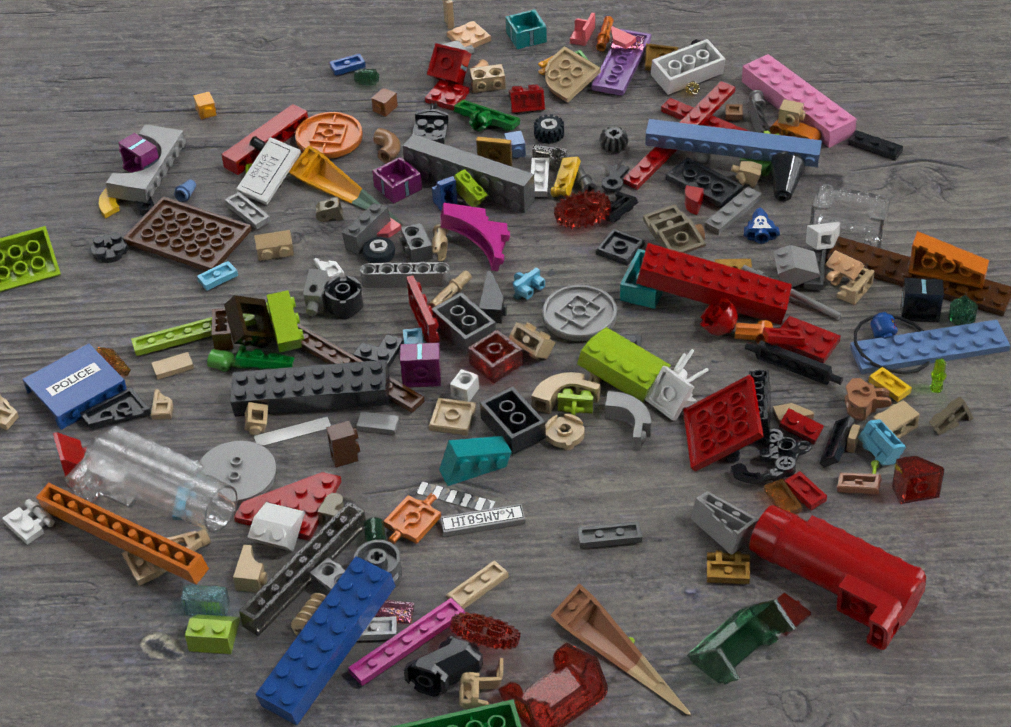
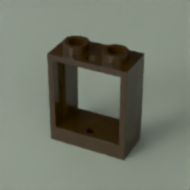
M234 295L224 304L234 344L264 348L275 339L265 299ZM243 314L255 316L258 332L247 331Z

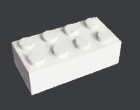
M706 39L653 59L651 76L669 95L723 74L725 58Z

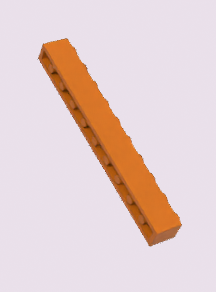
M49 482L36 496L43 510L195 585L198 584L209 570L201 554Z

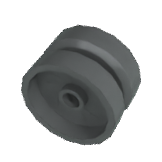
M372 540L361 545L355 552L354 558L357 556L391 573L395 586L398 587L402 580L401 557L398 548L385 540Z

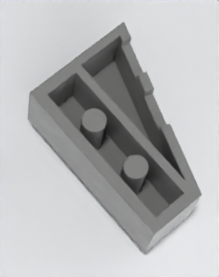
M708 491L696 498L690 518L731 555L750 543L752 532L759 520Z

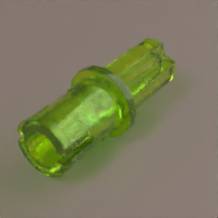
M943 358L935 360L934 370L931 372L932 382L930 390L934 393L942 392L943 383L947 377L945 373L947 363Z

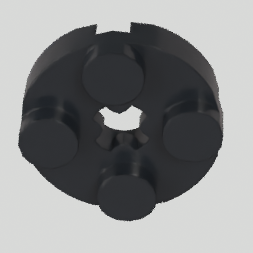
M118 232L96 236L93 238L91 245L93 258L95 260L100 259L103 263L116 262L122 258L121 255L124 253L126 255L128 251L127 243L123 241V237Z

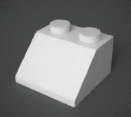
M266 502L254 516L248 538L256 543L293 552L305 512Z

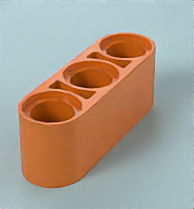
M777 119L770 127L771 134L779 133L782 136L820 140L822 137L818 129L801 122L796 127L778 123Z

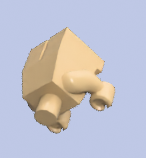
M741 161L739 166L732 165L731 171L737 173L736 179L739 180L737 183L743 186L744 183H747L750 187L755 188L761 175L762 165L752 161Z

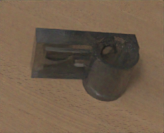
M534 145L532 148V158H549L550 170L558 172L562 159L567 158V149Z

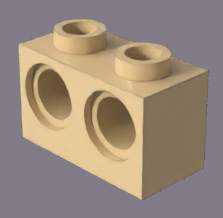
M502 64L470 68V82L473 93L506 89Z

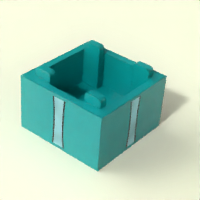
M535 9L505 16L506 33L516 49L547 42L546 25Z

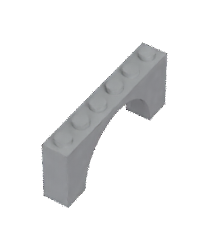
M145 124L139 136L157 147L160 158L149 168L138 172L112 173L106 182L108 197L147 203L149 198L153 197L156 188L160 186L163 177L167 175V171L172 167L176 157L179 156L181 149L185 147L186 139L184 138L183 130Z

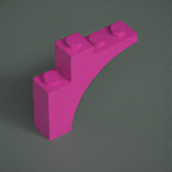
M443 203L440 214V228L452 230L473 241L487 256L491 271L498 272L500 264L503 265L504 263L503 248L506 241L509 242L510 239L507 223L488 221L489 217L486 216V209Z

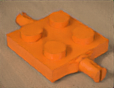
M430 493L425 500H418L408 495L383 521L384 527L394 532L388 538V542L395 544L400 537H403L417 544L441 517V512L431 506L437 499L436 496Z

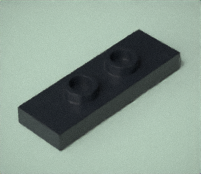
M851 416L835 421L820 460L823 468L840 461L851 427L855 422Z

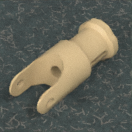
M437 224L432 231L434 235L432 238V252L438 255V261L441 262L446 258L448 247L446 236L448 229L440 228V224Z

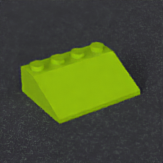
M46 226L0 238V292L61 275Z
M607 327L587 342L582 348L577 365L622 392L637 398L642 403L645 401L662 366L671 367L667 362Z

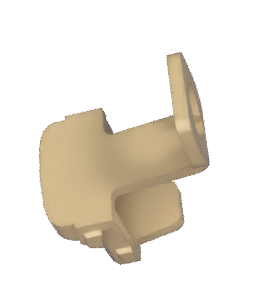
M499 658L496 677L479 678V673L473 672L462 674L459 681V703L462 708L472 709L489 705L488 701L478 699L479 689H497L500 687L503 678V658Z

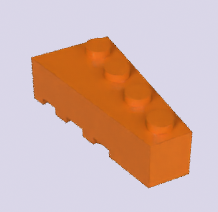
M917 231L912 245L908 273L983 288L989 260Z

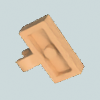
M835 250L825 264L828 269L832 270L827 274L826 279L831 281L830 284L834 286L840 283L843 276L854 281L864 265L862 262Z

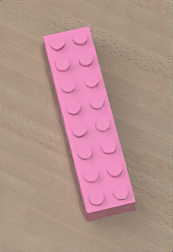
M769 54L743 65L742 83L753 91H762L764 99L778 110L784 99L804 103L805 118L800 122L818 129L822 136L820 140L828 148L850 138L855 132L857 121L855 117Z

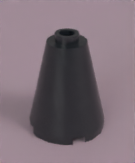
M786 151L779 152L773 155L770 162L774 197L781 202L791 199L805 170V160L796 153L790 155Z

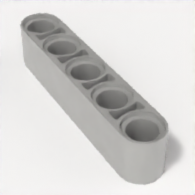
M444 262L367 263L360 268L362 285L367 288L407 287L406 277L414 275L416 282H420L421 287H444L450 281L449 265Z

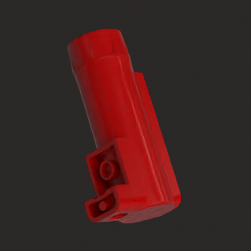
M771 505L759 518L750 538V551L772 564L783 567L837 595V611L870 627L866 643L880 650H885L899 628L909 621L925 592L927 578L922 568L913 566L902 558L893 556L882 548L875 547L865 542L862 538L855 537L844 529L837 528L827 523L824 519L813 515L806 521L794 513Z

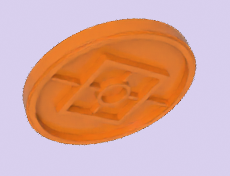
M324 112L313 115L301 122L295 132L297 147L302 152L310 145L323 153L328 159L341 157L352 152L360 145L363 138L362 126L359 121L348 114L340 112Z

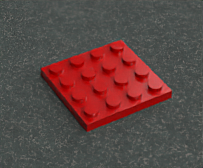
M750 374L683 409L690 467L695 472L764 437L755 383Z

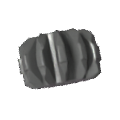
M607 127V129L602 130L599 142L602 149H606V152L612 151L614 153L617 151L620 153L628 145V135L626 130H622L621 127Z

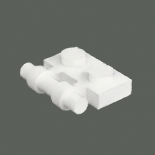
M31 499L26 500L24 503L27 507L26 510L23 511L18 507L2 518L4 524L27 545L44 534L43 526L52 527L55 524L52 516L47 511H43L41 506ZM36 515L38 518L33 520L32 517Z

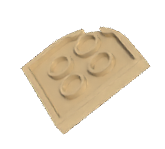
M564 46L548 62L545 68V80L549 90L568 103L601 73V69Z

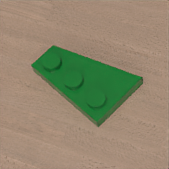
M240 345L235 357V365H239L241 368L258 367L260 370L290 368L294 366L295 357L277 353L266 355L262 350L254 349V351H248L246 346Z

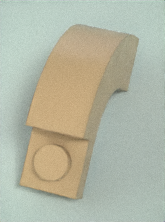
M568 372L553 375L542 381L535 388L531 395L532 408L536 411L550 414L558 402V393H562L564 388L571 389L573 394L580 395L583 390H589L593 396V402L598 403L600 399V384L586 381L585 374Z

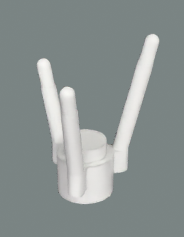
M693 349L687 355L685 353L682 354L673 370L689 383L709 371L708 368H705L687 379L688 374L683 367L694 353Z

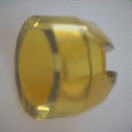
M691 81L687 83L685 90L688 95H695L699 92L700 87L696 81Z

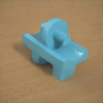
M534 268L529 273L517 272L514 275L513 287L515 294L513 296L517 300L521 297L528 300L534 294L533 288L542 290L545 287V279L540 276V269Z

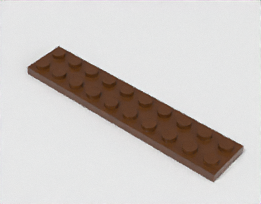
M838 236L835 246L831 248L825 261L826 264L836 250L862 262L864 268L874 270L875 279L902 287L904 278L936 279L908 273L911 257ZM985 279L983 288L943 280V299L999 316H1004L1011 302V286Z

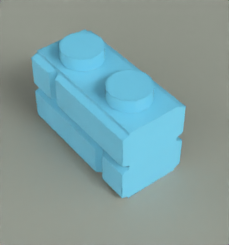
M880 419L870 420L858 436V439L863 443V448L870 451L875 456V460L879 461V464L883 466L895 464L906 449V446Z

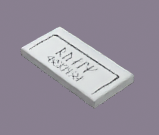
M270 137L236 188V191L268 205L301 154V151Z

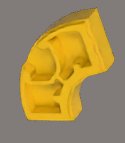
M107 187L99 197L100 212L105 219L120 211L117 204L119 198L108 197Z

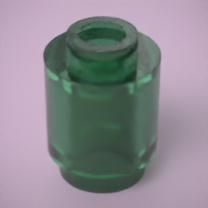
M360 68L355 70L354 81L359 85H376L379 82V73L376 69Z
M371 517L364 522L365 542L386 540L385 526L382 519Z

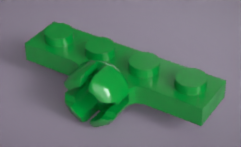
M461 100L454 106V112L471 118L469 124L473 130L483 131L489 125L512 131L520 125V118L466 100Z

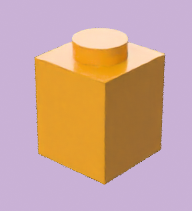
M209 91L193 95L195 108L201 120L217 116L215 103Z

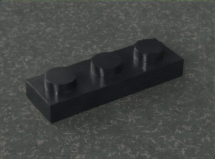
M858 130L853 133L848 142L850 146L894 161L903 152L902 145Z

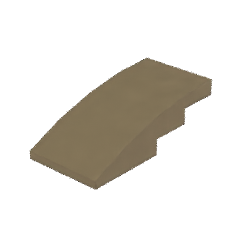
M676 204L643 215L645 225L661 247L688 253L706 246L704 239L692 220L687 219L684 212H680Z

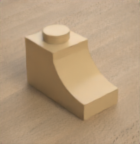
M243 545L233 576L236 591L261 593L262 586L267 583V572L264 571L263 563H258L254 560L252 545Z

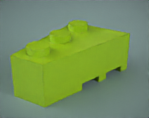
M289 290L266 295L269 316L272 320L279 352L302 348L301 340H304L302 329H298L297 324H300L298 312L294 313L293 308H296L294 296L290 297Z

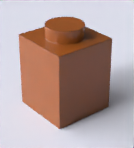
M382 88L371 98L373 112L383 116H387L398 106L397 93Z

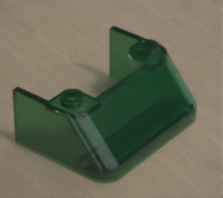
M777 599L748 605L735 612L692 649L687 656L692 664L717 683L728 684L740 679L735 667L760 645L767 644L770 646L779 640L778 636L781 633L794 631L796 627Z

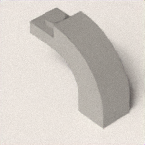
M608 391L605 419L622 420L630 424L634 429L633 450L641 451V444L646 442V437H651V416L647 407L631 395Z

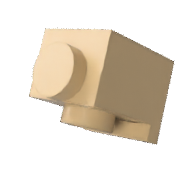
M248 402L245 412V430L249 431L250 434L259 435L264 433L267 426L268 405Z

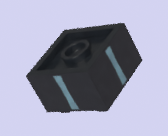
M904 278L900 304L901 317L915 322L939 323L944 297L943 280Z

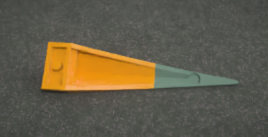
M310 145L307 146L289 171L292 176L304 184L338 197L364 210H367L373 203L380 204L323 153ZM389 212L390 218L403 225L397 217Z

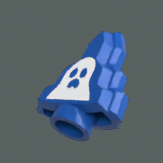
M760 207L753 213L752 220L748 221V226L744 227V236L748 240H755L759 244H764L780 236L779 227L774 225V222L768 218V214Z

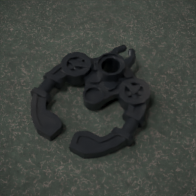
M770 429L769 438H760L755 442L756 444L764 443L766 448L759 451L760 460L766 463L776 462V468L770 469L769 473L761 475L760 472H748L745 465L738 463L731 466V472L734 478L746 483L762 485L768 481L775 482L784 477L794 475L796 472V460L800 455L808 453L812 447L809 446L810 443L807 441L795 442L792 438H784L781 430ZM800 446H808L805 449L799 448ZM740 449L725 456L727 462L739 461Z

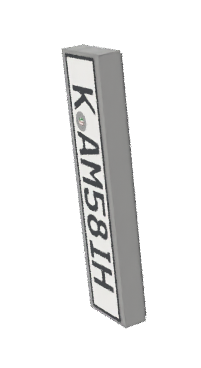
M522 504L440 517L444 537L525 524Z

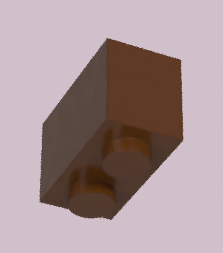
M350 421L326 427L330 455L335 468L358 462L360 447L356 439H359L356 428H352Z

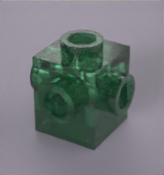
M966 295L954 299L950 304L948 319L956 326L975 323L978 305Z

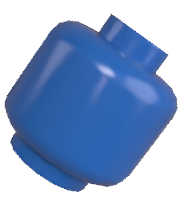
M887 312L874 315L870 322L875 338L885 339L893 337L898 332L894 317Z

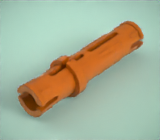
M611 16L604 18L601 32L597 36L596 49L598 51H605L606 45L610 40L609 34L614 22Z

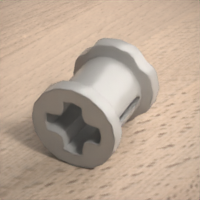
M760 90L752 91L749 94V100L756 102L763 110L766 108L763 92Z

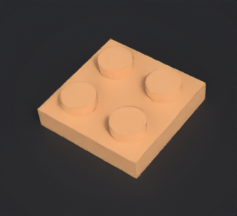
M474 21L447 32V37L451 41H460L464 47L472 45L473 48H476L491 41V35Z

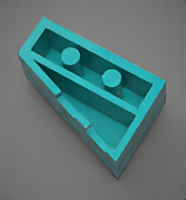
M503 436L448 440L439 471L447 486L507 467L512 452Z

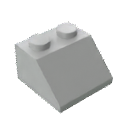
M793 245L773 251L777 272L781 281L790 283L794 287L820 277L814 251Z

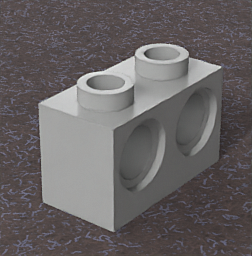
M327 558L310 572L311 584L315 589L327 596L345 570L338 562H333Z

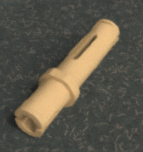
M463 271L455 279L450 280L449 285L432 299L428 306L434 308L450 299L455 293L460 292L463 286L472 279L471 274L468 271Z

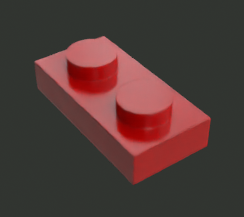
M763 328L762 335L769 344L804 345L805 337L800 330Z
M788 408L779 424L780 428L814 445L824 429V425Z
M801 471L784 480V486L810 510L827 501V495Z

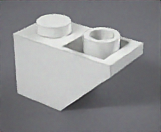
M832 222L808 225L806 243L816 250L833 248L840 234L841 223Z

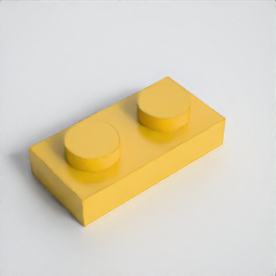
M883 367L869 376L868 382L874 384L877 388L888 389L889 396L897 402L911 393V386Z

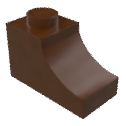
M225 308L212 309V339L214 349L216 350L234 349V342Z

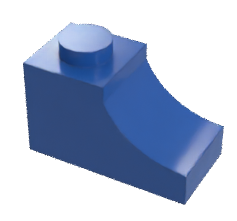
M453 176L437 181V186L432 187L433 202L440 211L442 210L443 203L457 204L456 180Z

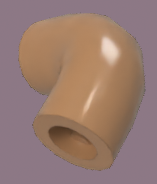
M378 128L375 131L374 143L383 146L378 151L379 159L385 164L393 161L400 152V140L389 130Z

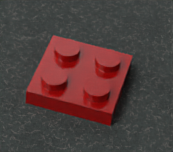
M440 79L425 97V103H433L434 105L435 102L438 107L454 111V106L461 100H464L470 93L469 87Z

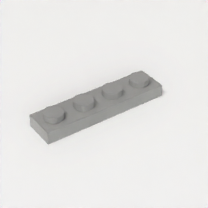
M746 187L705 222V228L718 235L721 234L762 199V193Z

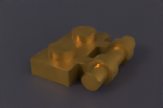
M722 550L707 552V582L750 584V554L737 551L731 555L730 553H722Z

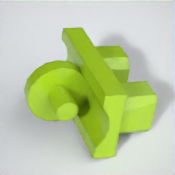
M564 388L562 393H558V411L571 412L575 416L577 413L593 414V396L591 391L583 390L580 395L573 394L571 389Z

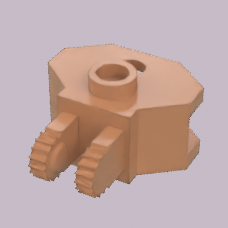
M852 378L846 385L847 395L844 400L847 413L857 421L866 420L870 413L875 412L876 408H888L892 404L890 397L888 398L889 390L886 388H874V384L869 385L861 378Z

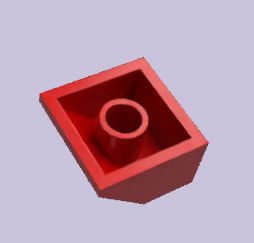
M58 432L53 433L68 488L92 481L90 473L94 471L91 461H86L89 458L87 447L82 448L81 441Z

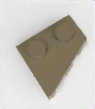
M959 396L957 399L952 400L940 413L935 414L929 423L938 435H941L950 429L958 427L959 421L965 418L971 421L974 417L966 402Z

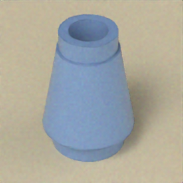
M188 180L176 187L174 192L175 198L180 202L188 201L196 188V183L193 180Z

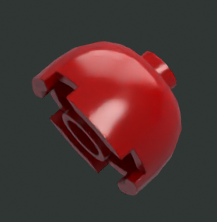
M720 298V302L716 305L711 303L700 317L703 320L700 325L712 335L728 334L735 328L738 319L737 310L727 298Z

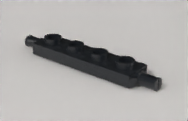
M762 340L758 345L749 342L745 345V350L754 352L757 359L825 385H828L830 381L839 385L843 382V377L833 374L832 367Z

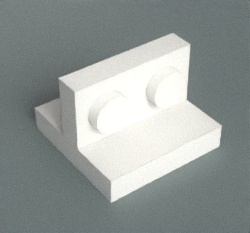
M662 366L645 398L647 402L671 420H677L684 407H689L698 402L692 397V391L695 387L666 366Z

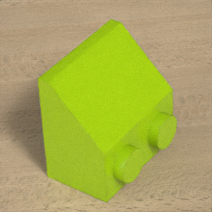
M201 614L191 617L185 633L188 650L190 652L231 654L240 617Z

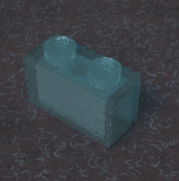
M185 584L181 595V602L186 616H195L197 614L227 616L230 604L227 587Z

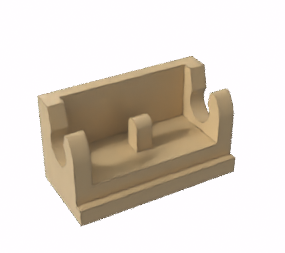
M863 267L861 270L863 275L858 274L854 281L850 280L846 286L842 285L839 288L841 291L837 293V298L855 305L873 285L875 271Z

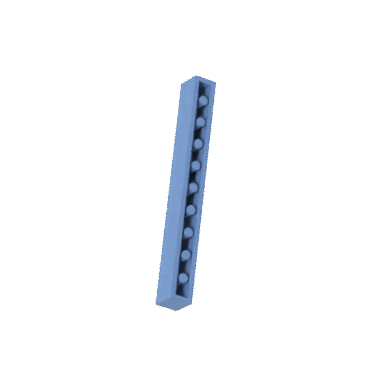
M649 119L645 138V146L770 162L773 155L786 151L790 155H794V153L800 155L805 160V166L818 167L822 140Z

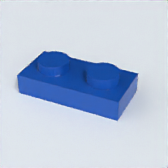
M360 53L329 62L335 76L366 67Z

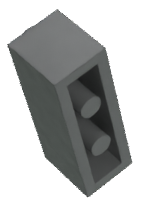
M373 203L342 232L345 249L360 254L368 240L378 237L377 233L391 221L388 207Z

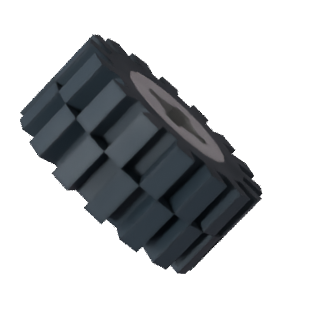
M552 114L537 118L534 121L535 139H538L539 142L542 141L544 144L546 142L551 144L552 141L557 143V140L561 141V138L564 137V121H562V118H558L557 115L553 117Z

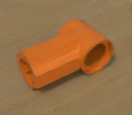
M761 320L757 324L736 323L735 339L755 340L758 344L761 340L766 342L762 335L763 328H773V324L767 320Z

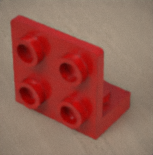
M538 84L528 85V88L512 86V89L508 90L511 98L512 113L545 110L544 89L539 87Z

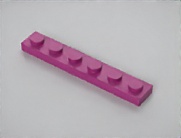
M452 598L448 599L348 667L349 673L361 686L365 685L464 617L465 610Z

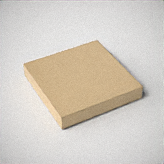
M438 398L429 424V430L468 436L476 410V403Z

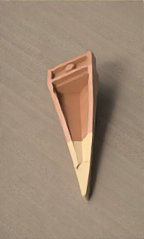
M579 583L551 616L570 634L685 714L691 715L689 710L602 604Z

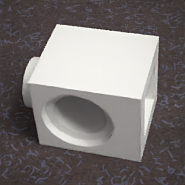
M462 369L450 383L451 398L459 401L470 402L479 389L478 375Z

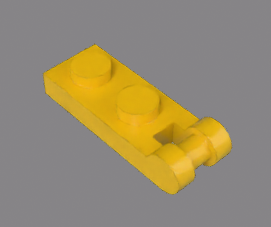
M579 157L562 159L554 187H551L552 197H559V195L570 196L581 162Z

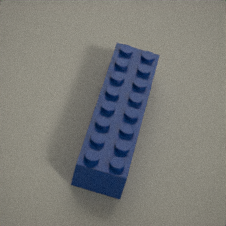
M355 556L255 694L262 707L295 725L299 724L396 587L391 573Z

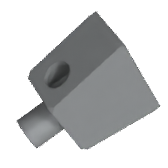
M309 269L303 297L306 313L310 316H315L317 312H324L326 310L325 284L329 281L327 270Z

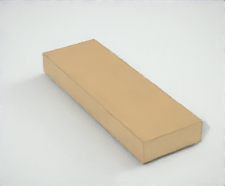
M494 560L446 594L447 600L452 598L460 607L465 609L508 578V572Z

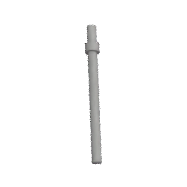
M744 265L741 269L766 276L765 272L759 269L756 271L747 265ZM791 288V297L837 320L840 319L842 315L840 312Z

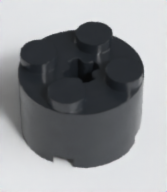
M337 276L325 284L326 307L331 314L345 320L363 308L362 289L359 280L352 276H346V278Z

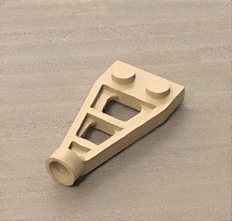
M205 529L167 538L178 544L185 543L186 548L192 551L211 544ZM127 551L122 553L139 586L166 572V570Z

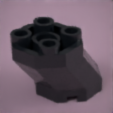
M449 636L445 641L441 642L438 649L406 664L404 668L405 681L408 684L412 681L415 684L414 689L419 693L432 697L438 696L440 692L444 694L450 685L460 681L463 673L480 672L483 666V656L479 652L480 647L474 642H466Z

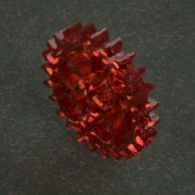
M585 190L583 193L578 191V194L571 193L572 196L566 195V199H560V203H556L557 207H554V216L556 222L560 226L564 225V228L570 226L571 229L574 227L580 229L581 226H584V228H587V225L594 226L595 222L600 223V219L605 220V216L609 215L611 211L610 199L605 193L601 194L600 191L595 193L594 190L590 192Z
M459 612V614L452 616L450 623L451 632L456 633V636L462 637V640L496 650L498 648L503 650L506 648L511 650L512 647L516 648L521 637V633L518 632L519 630L514 629L512 625H508V622L474 612L472 614ZM486 627L487 632L486 634H483L484 628Z

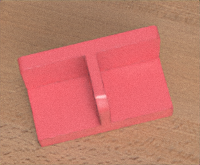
M591 13L588 20L579 18L575 20V30L570 37L571 44L586 46L595 30V13Z

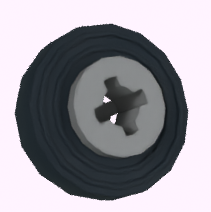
M372 238L363 246L364 258L369 263H388L395 256V245L388 238Z

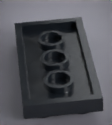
M688 157L666 174L667 181L683 189L686 188V185L703 188V199L720 208L743 191V185Z

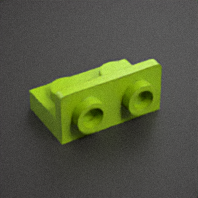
M465 169L455 174L454 178L458 194L469 206L478 207L488 194Z

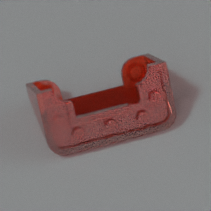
M566 642L553 654L555 669L523 691L520 685L515 682L505 684L498 691L503 701L514 699L518 716L528 727H565L603 700L607 695L608 685L598 657Z

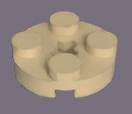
M564 414V417L558 418L556 415L546 423V441L556 447L572 450L574 446L581 443L584 439L585 430L583 422L575 415Z

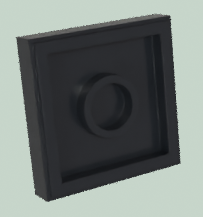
M612 229L597 247L596 255L628 266L637 250L642 249L645 245V240Z

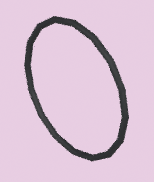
M874 315L859 322L854 330V345L859 354L870 361L872 366L879 369L883 367L891 373L909 374L919 372L930 364L928 361L917 369L901 371L888 369L868 358L857 343V332L862 324L873 319ZM892 315L894 319L906 322L919 331H924L916 323L901 316Z

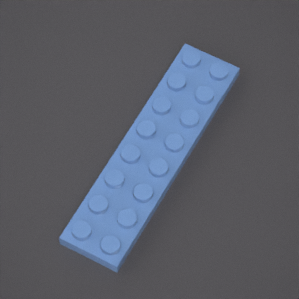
M997 320L894 335L885 339L875 338L857 341L862 352L868 358L888 369L923 365L928 361L936 363L1010 350V344ZM850 342V350L861 374L876 372L879 368L872 366L870 361L859 354L854 342Z

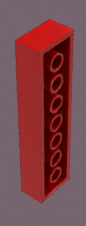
M650 243L647 244L636 284L709 305L711 303L716 305L720 302V298H727L735 306L737 313L767 320L779 325L782 324L786 314L792 287L790 283Z

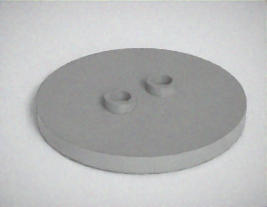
M588 285L567 286L555 291L546 299L542 309L543 321L548 330L560 338L571 341H588L605 327L613 328L617 320V306L614 299L607 292Z
M250 441L227 442L211 449L202 457L196 469L197 485L201 493L213 502L223 505H240L243 501L265 494L272 487L277 474L275 459L271 452L260 444Z

